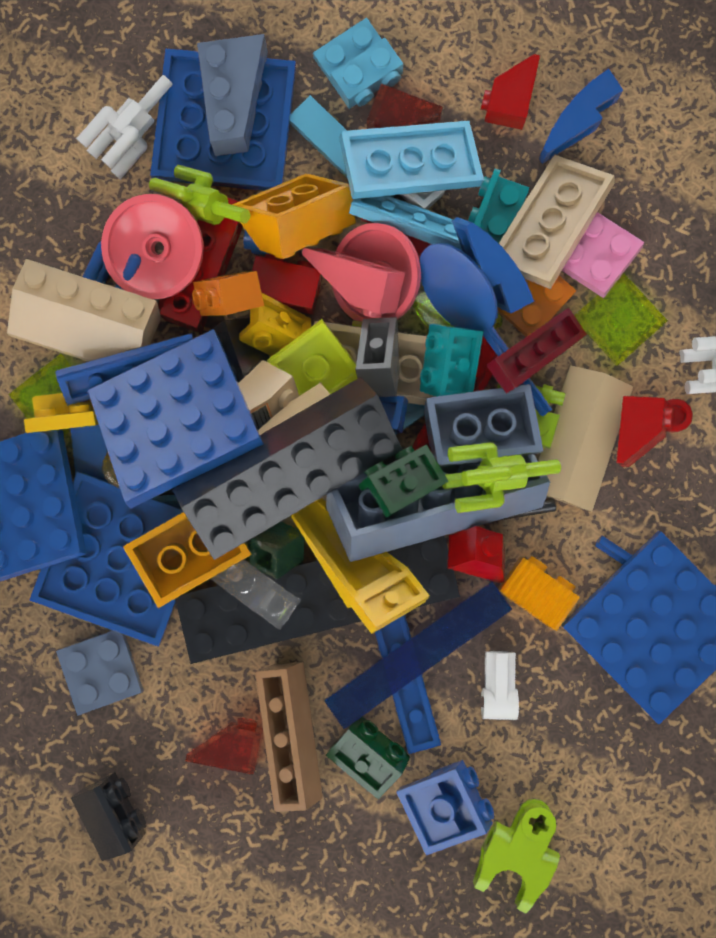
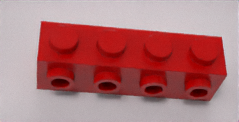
M227 197L228 204L232 205L239 202ZM225 217L224 220L215 225L197 220L204 246L202 263L196 277L184 290L174 296L159 300L158 308L161 310L160 315L165 321L202 334L208 316H201L200 310H197L192 298L193 290H195L193 282L225 275L243 229L240 222Z

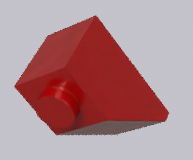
M533 54L494 78L492 89H485L480 110L486 111L484 122L520 130L523 129L529 110L540 55Z
M623 396L617 464L622 467H630L666 438L667 428L673 427L674 408H669V402L665 398Z
M475 526L449 535L448 569L497 583L505 582V545L503 534Z

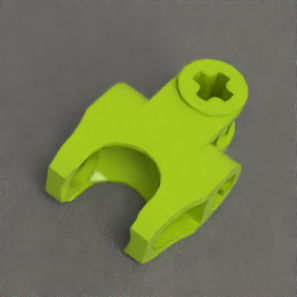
M530 799L520 806L510 828L497 821L493 823L481 847V856L473 879L474 888L484 892L488 889L496 874L501 871L510 870L518 873L522 877V884L515 899L517 909L524 913H527L533 907L539 896L548 888L560 859L558 852L548 848L556 830V819L546 803L538 799ZM541 815L544 820L542 824L536 822L532 826L530 822L531 817L537 819Z

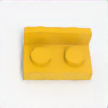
M262 293L264 306L250 309V324L239 333V340L273 356L311 328V318Z
M63 393L34 396L32 402L35 417L24 419L26 433L99 424L91 399L67 406Z

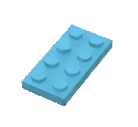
M470 121L341 131L339 141L352 199L480 187L484 181Z

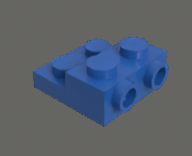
M463 760L437 769L430 776L404 785L396 791L426 855L485 835L493 824V807L487 798L481 799L476 788L479 786L477 773L473 767H466Z

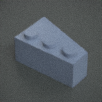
M260 34L197 43L209 138L215 156L248 152L256 115L258 94L262 85L261 79L264 64L268 55L265 35Z

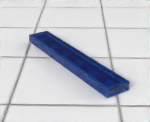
M490 581L325 698V703L342 728H347L506 615L512 608L493 581Z

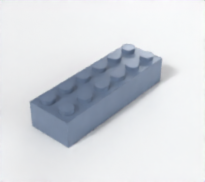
M534 454L522 455L526 463L538 462ZM481 461L440 468L445 475L477 469ZM364 472L328 493L326 496V509L349 561L353 562L542 508L545 503L550 480L547 475L528 477L524 488L503 490L505 502L501 507L457 513L455 500L486 495L487 493L483 487L479 485L449 489L440 487L386 518L370 489L367 488L362 491L359 487V484L367 478Z

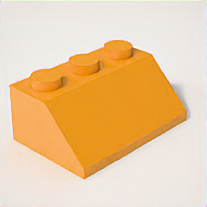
M306 173L232 204L250 211L249 221L241 224L259 250L273 254L276 258L280 259L292 257L296 251L304 247L315 246L319 243V240L329 235H338L343 232L344 228L356 223L355 215L349 214L351 203L353 202L349 184Z
M184 512L123 546L158 608L251 555L246 542L214 560Z

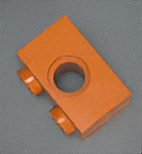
M257 271L232 273L193 282L195 290H193L192 298L196 309L200 310L201 316L230 315L264 306Z

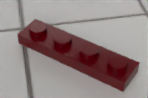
M568 307L487 364V367L507 394L584 338L587 333Z

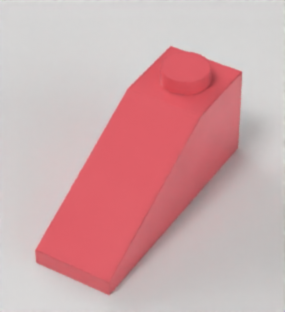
M303 248L302 255L350 305L362 308L363 315L382 318V315L385 313H396L405 272L324 248Z

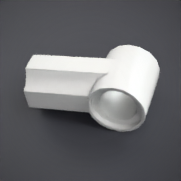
M485 651V688H482L481 696H484V707H481L482 719H518L519 696L518 690L515 689V652Z

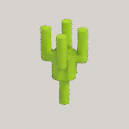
M177 165L174 169V176L193 184L185 187L158 178H152L149 182L151 191L176 198L180 201V204L189 210L196 221L201 220L215 225L224 220V217L241 223H247L250 219L249 210L228 204L226 195L211 188L213 177L208 172Z
M491 442L449 447L447 455L450 462L482 458V461L477 469L446 474L445 476L449 482L442 487L449 489L479 485L486 491V495L456 499L455 509L457 513L498 508L505 502L503 490L524 488L528 477L560 473L561 464L558 459L526 463L520 454L498 457L497 446Z

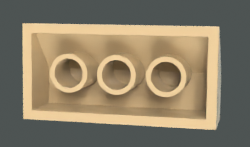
M26 259L12 288L7 334L8 336L89 362L150 345L161 316L156 300Z

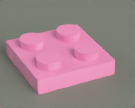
M597 212L562 271L604 298L641 251L644 242Z

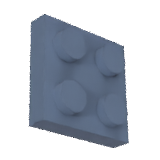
M110 631L56 651L77 716L144 692L126 636L122 633Z

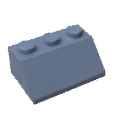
M530 384L520 385L507 394L502 388L426 398L424 417L428 441L432 454L440 467L482 461V458L450 462L447 455L449 447L491 442L497 446L498 457L519 454L522 456L543 452Z

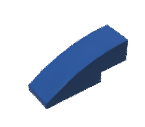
M609 68L588 83L561 113L540 154L539 160L542 164L553 158L554 154L558 155L596 131L603 119L600 113L617 103L623 89Z
M458 217L451 220L462 251L477 263L488 278L493 288L498 308L513 313L534 302L527 282L516 263L497 241L470 221Z

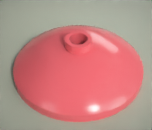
M143 194L124 201L112 212L102 233V257L111 278L123 290L150 299L168 298L184 290L196 277L203 259V238L197 221L182 204L166 196ZM158 242H161L164 246V250L160 255L155 252V245ZM131 254H137L141 258L140 266L134 276L126 281L123 278V271L127 260Z
M369 223L350 231L342 239L335 252L405 272L396 313H385L382 315V318L397 317L398 320L413 305L420 287L421 267L415 247L403 232L387 224ZM332 286L338 304L349 317L355 321L373 318L363 315L362 308L350 305Z

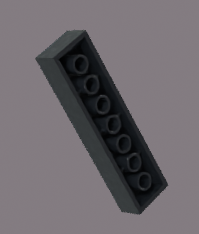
M445 535L388 551L390 555L409 568L430 595L426 602L418 607L460 597L454 570L448 569L449 550ZM319 561L182 594L175 598L190 664L361 622V619L352 607L347 608Z

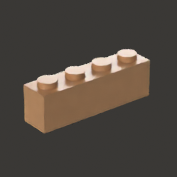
M304 662L273 664L256 671L255 675L274 811H305L320 801L323 795Z

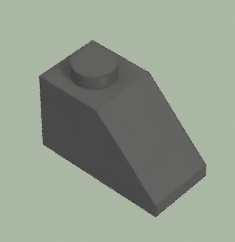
M397 317L363 319L355 370L357 378L362 377L376 392L378 397L397 396L400 373Z

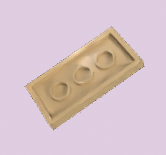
M554 154L499 242L516 263L524 279L549 289L552 288L615 184L614 175Z

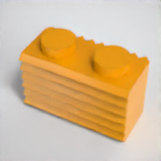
M530 556L528 560L524 557H519L505 577V582L501 583L497 591L546 626L557 631L580 598L573 593L576 587L561 576H558L555 580L546 574L545 571L548 567L535 557Z

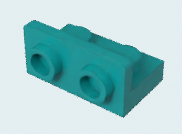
M495 168L491 178L484 177L478 196L484 197L480 208L473 206L468 221L480 227L499 243L523 206L530 187L500 177L501 170Z
M430 324L425 342L424 364L420 374V392L435 397L473 392L484 331Z

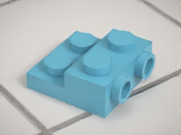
M367 17L313 52V58L349 109L356 104L359 107L367 104L374 97V92L382 87H385V89L393 87L400 81L403 74V62L387 39H381Z

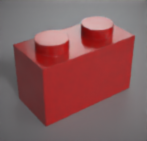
M265 254V257L255 256L252 271H257L261 292L298 312L314 315L322 281V275L307 261H297V264L284 262V259L276 258L273 254Z

